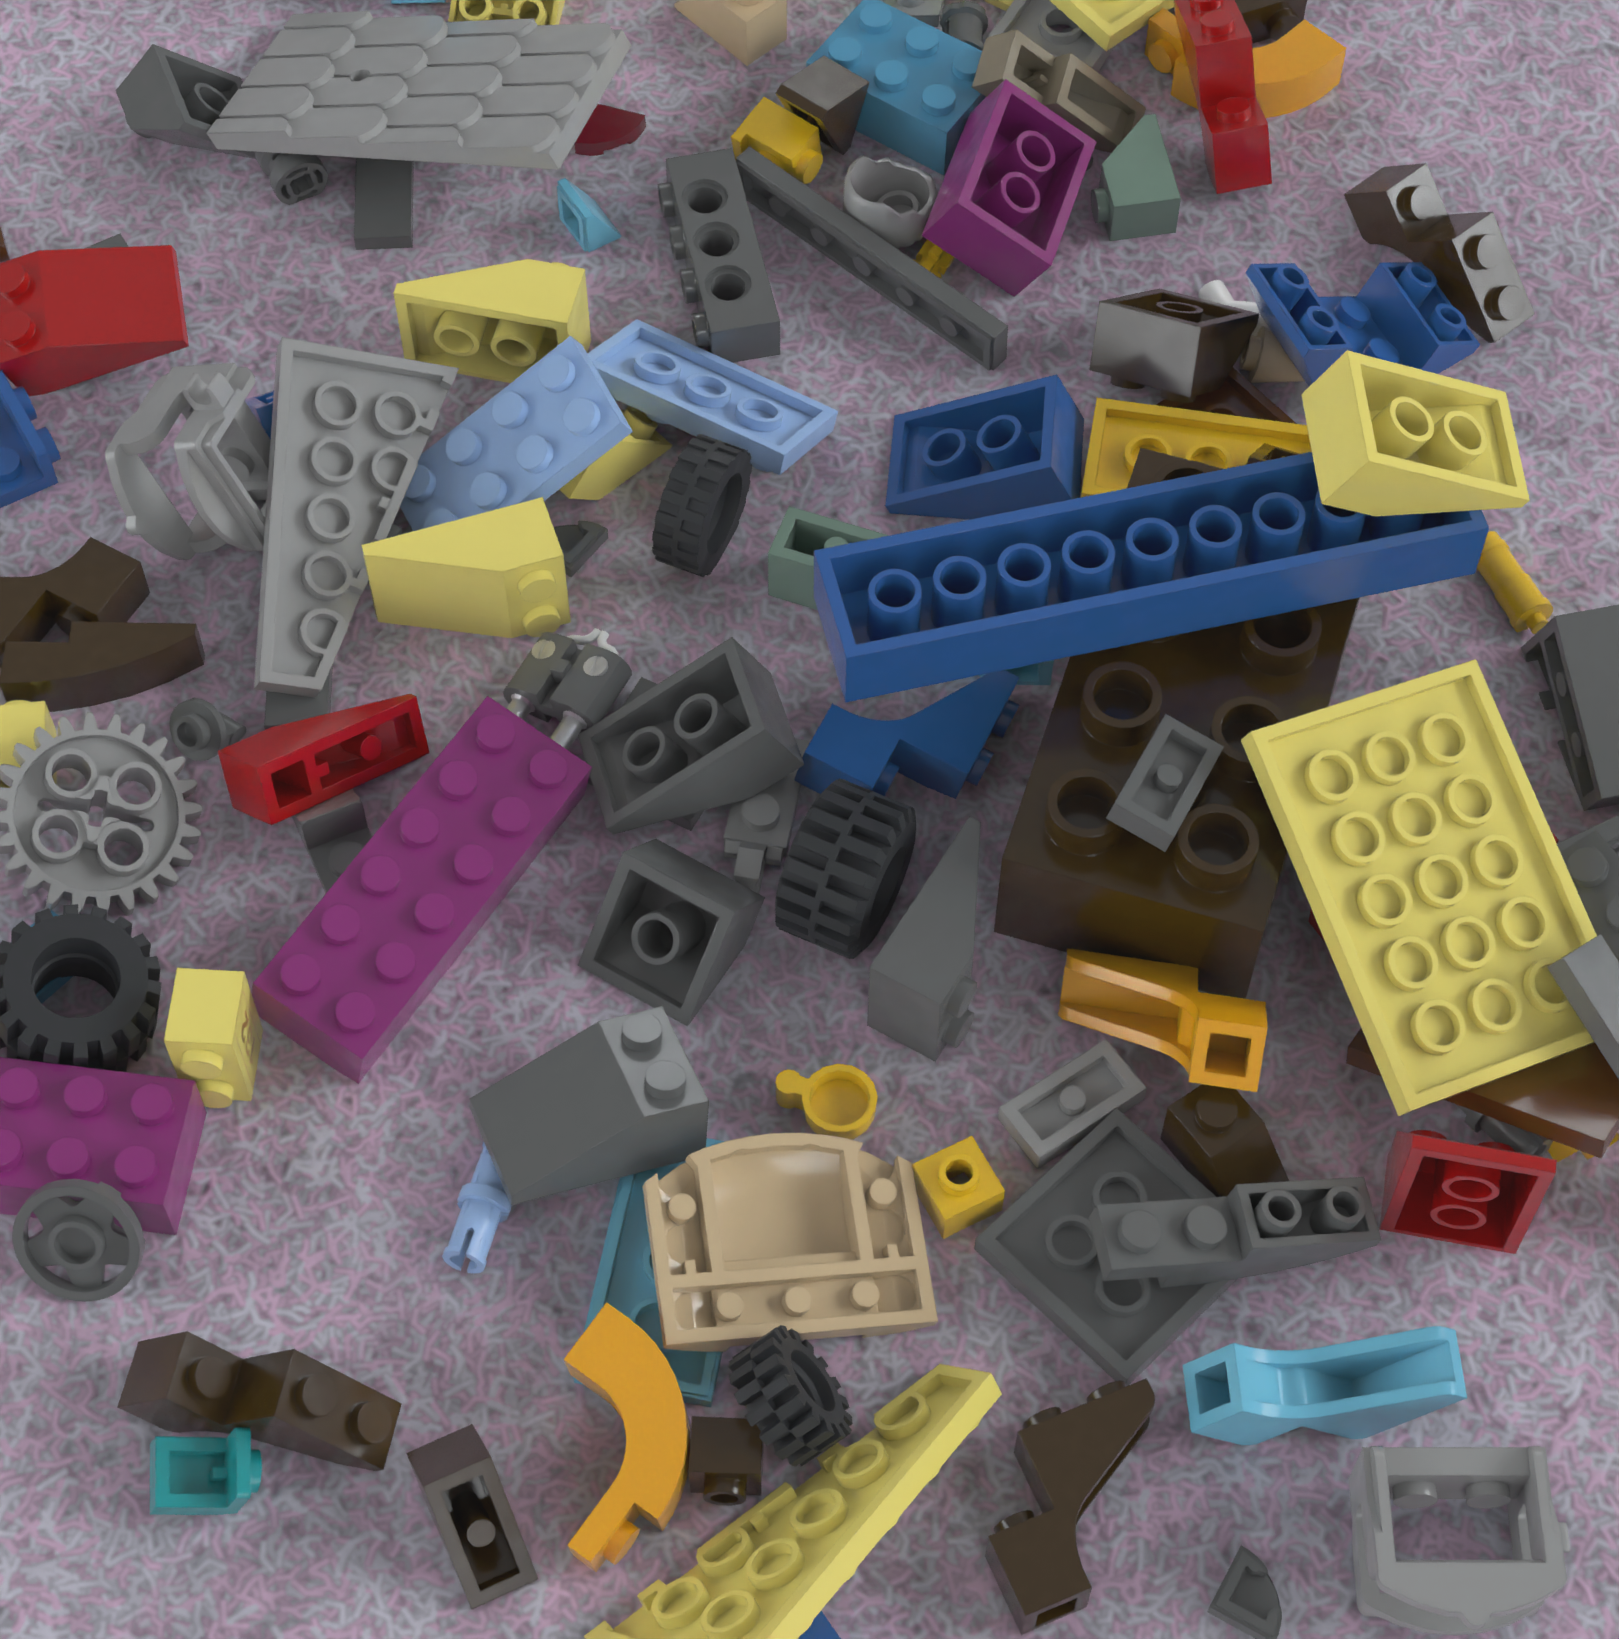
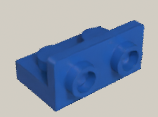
M2 370L0 371V508L57 484L58 480L52 463L61 460L57 446L48 429L43 427L36 430L31 421L37 419V414L24 387L19 386L12 389Z

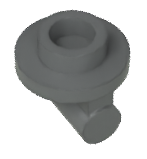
M195 697L178 704L170 716L169 726L174 744L182 754L195 761H206L217 756L218 750L239 742L246 734L245 726L219 712L211 703Z

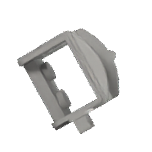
M235 363L172 367L168 374L163 375L154 383L136 413L121 425L105 451L111 483L119 504L126 515V529L130 535H140L156 550L177 560H190L195 553L214 551L226 543L247 552L263 551L266 502L262 509L259 510L255 501H267L271 440L245 402L256 381L254 374L248 367H237ZM181 413L187 421L174 441V449L182 480L192 503L198 511L189 526L138 456V454L148 452L159 445Z
M1362 1447L1348 1478L1352 1513V1553L1357 1607L1361 1614L1369 1617H1380L1398 1626L1424 1633L1454 1636L1479 1634L1510 1626L1525 1617L1535 1615L1546 1598L1559 1592L1564 1587L1567 1581L1564 1553L1570 1552L1567 1523L1558 1522L1553 1506L1545 1447ZM1390 1499H1393L1394 1505L1409 1509L1432 1506L1438 1502V1499H1466L1468 1506L1481 1509L1507 1505L1513 1560H1396Z

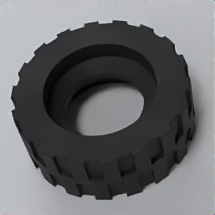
M698 434L695 439L692 438L688 442L687 447L682 450L678 461L671 470L660 499L659 509L656 513L655 527L652 534V552L656 555L655 559L657 561L700 577H705V575L708 576L712 573L739 525V520L746 504V497L751 482L750 474L752 472L751 455L748 453V450L702 434Z

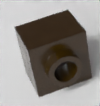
M692 1416L689 1456L690 1493H703V1499L706 1502L724 1506L742 1504L746 1501V1495L761 1496L764 1442L759 1438L761 1430L756 1424L751 1427L746 1418Z

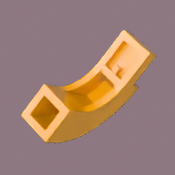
M1162 8L1149 19L1144 55L1148 57L1150 63L1159 72H1170L1173 74L1170 95L1198 109L1176 16ZM1305 19L1277 41L1253 48L1256 98L1265 118L1280 116L1305 108L1337 86L1340 82L1347 48Z
M607 1302L563 1359L570 1375L607 1401L617 1411L625 1427L626 1449L621 1469L610 1488L567 1545L574 1557L595 1572L598 1571L606 1559L616 1565L625 1556L640 1532V1528L633 1524L639 1515L661 1531L665 1529L678 1506L687 1481L691 1440L690 1425L682 1393L666 1357L642 1328Z

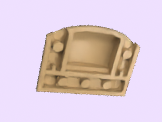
M771 1133L733 1139L689 1154L685 1159V1163L678 1165L659 1181L658 1174L656 1173L642 1187L663 1348L681 1351L726 1352L731 1346L751 1345L780 1325L786 1326L787 1330L792 1328L797 1331L801 1340L858 1335L866 1338L934 1326L938 1322L912 1163L897 1156L894 1159V1166L876 1156L860 1150L863 1142L848 1138L811 1133Z

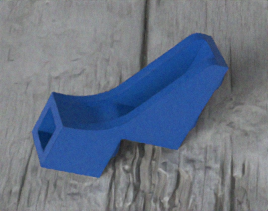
M1006 670L988 673L921 711L898 720L885 721L861 717L832 703L803 754L804 765L797 770L794 781L821 794L833 781L841 778L886 796L897 773H900L927 788L956 799L965 781L977 786L994 755L993 752L984 748L991 733L1003 738L1020 705L1009 699L1020 677Z

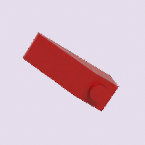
M412 694L274 726L218 750L232 807L270 825H274L430 753L417 697Z

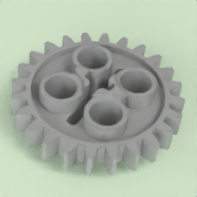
M87 712L82 730L75 731L70 721L63 716L59 719L58 736L55 738L40 726L35 729L33 737L37 748L35 751L20 743L14 746L13 756L21 767L1 764L0 779L11 787H0V807L6 809L0 811V831H7L6 834L0 836V854H14L5 866L4 874L7 877L16 876L23 872H26L28 875L22 892L25 897L34 894L40 888H44L48 891L45 909L49 908L50 911L63 898L69 900L70 905L78 904V914H81L85 904H93L95 907L106 909L108 912L110 903L117 902L121 911L126 916H129L134 910L135 895L138 894L145 901L154 904L159 897L155 885L156 881L170 887H174L177 884L179 877L171 865L189 867L193 859V855L180 844H197L201 836V830L185 822L200 818L203 808L201 804L184 801L185 798L195 792L197 787L196 779L177 780L176 778L184 767L185 758L181 756L168 761L162 758L168 739L162 737L148 746L142 742L145 734V724H138L127 735L121 733L120 715L114 714L107 729H98L93 713ZM73 768L85 776L87 785L77 791H67L60 788L54 782L52 775L60 769ZM127 781H136L143 784L149 790L151 798L142 804H131L120 797L117 787ZM42 801L50 802L59 809L43 811L38 807V803ZM91 806L103 808L101 827H94L88 824V813ZM149 822L152 824L153 829L151 831H143L139 826L131 823ZM60 828L72 836L75 845L65 852H53L42 845L39 836L48 829ZM124 841L136 849L139 859L130 865H118L107 857L104 848L112 842Z

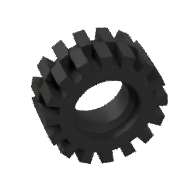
M782 1325L774 1328L736 1354L729 1361L728 1368L732 1371L729 1374L730 1384L739 1390L734 1393L738 1405L746 1407L749 1413L745 1415V1418L751 1427L755 1424L761 1430L759 1438L766 1446L772 1443L775 1455L781 1460L787 1458L790 1465L796 1467L800 1464V1466H803L851 1433L852 1429L849 1426L853 1424L852 1416L845 1411L850 1407L846 1397L840 1395L837 1391L841 1388L837 1378L829 1376L825 1370L828 1364L823 1357L816 1358L814 1347L806 1339L801 1342L799 1333L792 1328L787 1330L786 1326Z

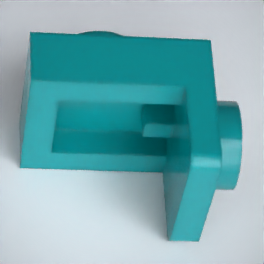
M235 1427L227 1437L155 1436L150 1443V1515H224L238 1513L250 1499L251 1493L258 1492L261 1483V1453L259 1449H251L250 1428Z

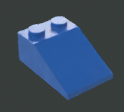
M1058 375L894 415L885 507L890 514L970 520L1080 498L1084 418Z

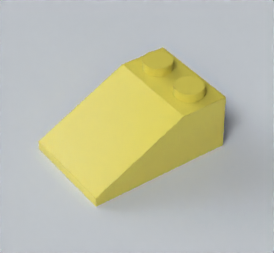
M532 259L518 260L397 283L393 292L404 358L459 368L457 374L511 383L569 336H572L582 344L586 352H588L591 343L585 269L568 266L564 263H549Z
M1347 350L1301 394L1321 504L1377 517L1521 508L1530 501L1507 395L1504 391Z
M543 497L361 545L378 622L515 638L526 634L531 637H540L542 633H553L560 625L571 622L564 555Z

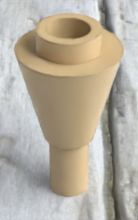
M1261 326L1256 336L1251 335L1241 352L1239 365L1240 369L1249 371L1248 381L1250 383L1305 381L1269 328Z

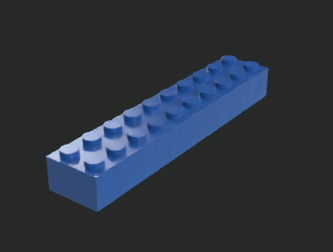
M1312 452L814 550V599L846 703L1472 575L1476 572L1489 526L1482 510L1375 517L1321 504Z

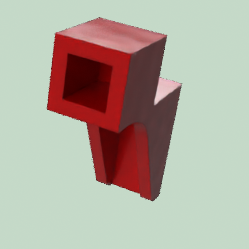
M1174 0L1176 21L1199 111L1205 164L1216 194L1272 184L1268 122L1256 98L1252 35L1235 0Z

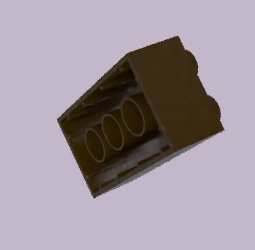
M1140 448L1127 488L1222 470V468ZM1360 597L1071 656L1002 856L994 932L1066 953L1068 948L1198 968V990L1216 995L1246 999L1288 852L1241 739L1251 731L1330 706ZM1165 714L1224 746L1166 852L1106 819Z

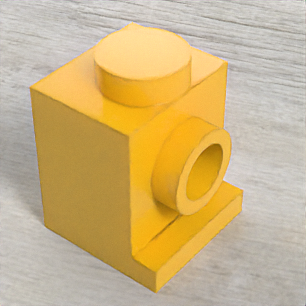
M766 97L761 99L731 136L735 160L748 147H751L804 184H809L816 177L823 162L818 127Z

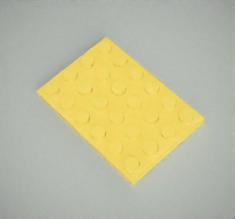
M1476 659L1251 731L1241 739L1398 1116L1595 1043L1547 967L1597 937Z

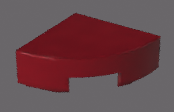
M597 104L574 143L575 154L598 156L604 154L605 150L619 147L625 143H633L646 128L645 115Z

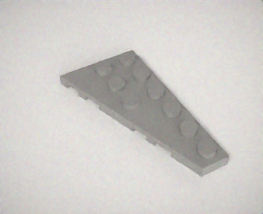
M281 338L276 352L254 689L314 698L322 690L349 627V621L368 582L361 545L387 538L418 466L419 458L429 435L433 431L440 414L439 411L459 368L297 339Z

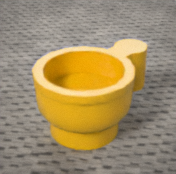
M833 1064L825 1066L813 1073L809 1079L800 1076L794 1070L787 1069L781 1071L775 1081L777 1103L783 1108L803 1110L807 1124L816 1134L853 1140L867 1131L874 1120L878 1099L875 1085L864 1071L852 1065Z

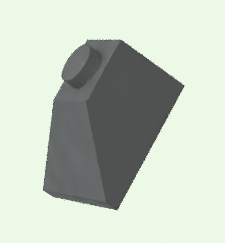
M152 44L116 89L117 96L125 113L126 122L130 129L145 138L153 137L171 144L256 159L254 151L217 149L206 134L215 120L220 119V113L236 91L242 89L241 84L243 81L240 77Z

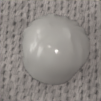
M862 155L848 168L844 181L843 212L895 248L908 247L914 244L915 241H920L923 237L922 233L938 192L932 176L915 166H906L904 163L891 160L889 157L874 161Z

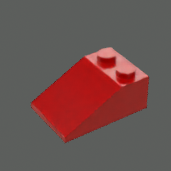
M172 245L37 250L0 263V371L2 370L4 375L16 387L23 386L29 397L48 394L189 347L177 254Z
M1414 1130L1409 1133L1397 1131L1387 1156L1379 1230L1516 1254L1556 1174L1557 1160L1515 1152L1511 1146L1500 1142H1482L1475 1145L1447 1140L1443 1134L1431 1130Z

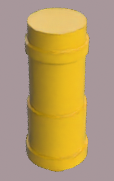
M1489 531L1476 570L1480 572L1493 591L1495 599L1510 619V624L1518 633L1529 628L1532 634H1536L1548 623L1547 619L1553 612V606L1542 595L1531 577L1523 571L1510 552V547L1506 541L1501 539L1497 532Z

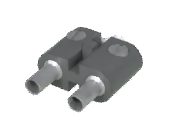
M594 628L588 635H570L567 637L552 632L542 633L504 689V698L509 703L506 709L523 720L526 719L528 714L549 723L552 717L557 718L559 725L550 739L568 750L578 734L604 719L632 676V670L618 656L615 647L607 644L606 641L609 634L606 631ZM597 640L599 647L591 645V643ZM576 644L585 646L582 650H580L577 648Z

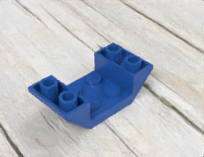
M1422 262L1379 263L1357 296L1318 297L1310 286L1307 275L1295 263L1251 264L1245 272L1261 317L1308 386L1315 382L1347 350L1439 374L1473 354L1480 346V343L1467 327L1463 314L1452 306L1437 285L1435 275Z

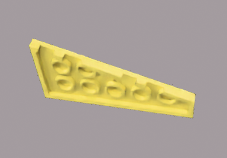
M944 1364L937 1365L874 1414L876 1428L848 1447H844L839 1443L830 1447L816 1458L822 1469L795 1490L787 1482L783 1483L699 1547L696 1554L698 1561L696 1566L679 1579L667 1585L659 1579L637 1595L642 1604L640 1609L614 1629L604 1620L584 1635V1638L798 1639L811 1626L814 1618L839 1588L853 1576L860 1563L885 1533L897 1523L901 1514L926 1484L938 1474L941 1466L967 1435L979 1425L982 1417L1002 1395L992 1373Z

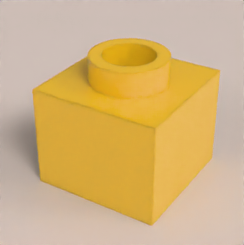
M973 1136L967 1137L912 1164L917 1195L943 1239L1003 1210L1005 1190ZM965 1172L969 1179L965 1184H955L949 1180Z

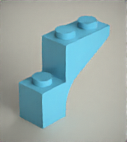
M1443 1326L1425 1327L1304 1350H1267L1232 1343L1182 1365L1191 1433L1239 1445H1257L1301 1426L1349 1439L1368 1438L1467 1399L1456 1330Z

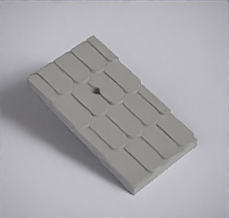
M369 11L292 14L284 25L285 30L279 32L263 54L264 59H260L241 84L242 89L236 91L220 113V119L215 120L206 134L215 147L221 150L559 170L632 45L622 29L612 30L610 25L606 23L537 25L534 18L445 22L438 15L373 18Z

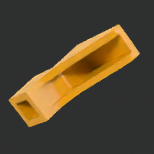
M1067 948L1058 1016L1061 1019L1162 1052L1177 1060L1186 1069L1190 1083L1257 1092L1268 1029L1266 1002L1198 992V968Z

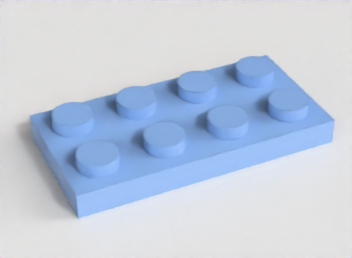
M638 319L587 353L615 401L623 402L646 413L648 418L657 423L670 424L691 435L697 436L702 434L748 450V453L751 455L750 463L754 468L761 471L781 475L828 436L835 426L837 410Z
M569 336L421 454L417 463L418 466L400 508L412 530L416 531L541 497L545 501L633 431L583 345L572 336Z

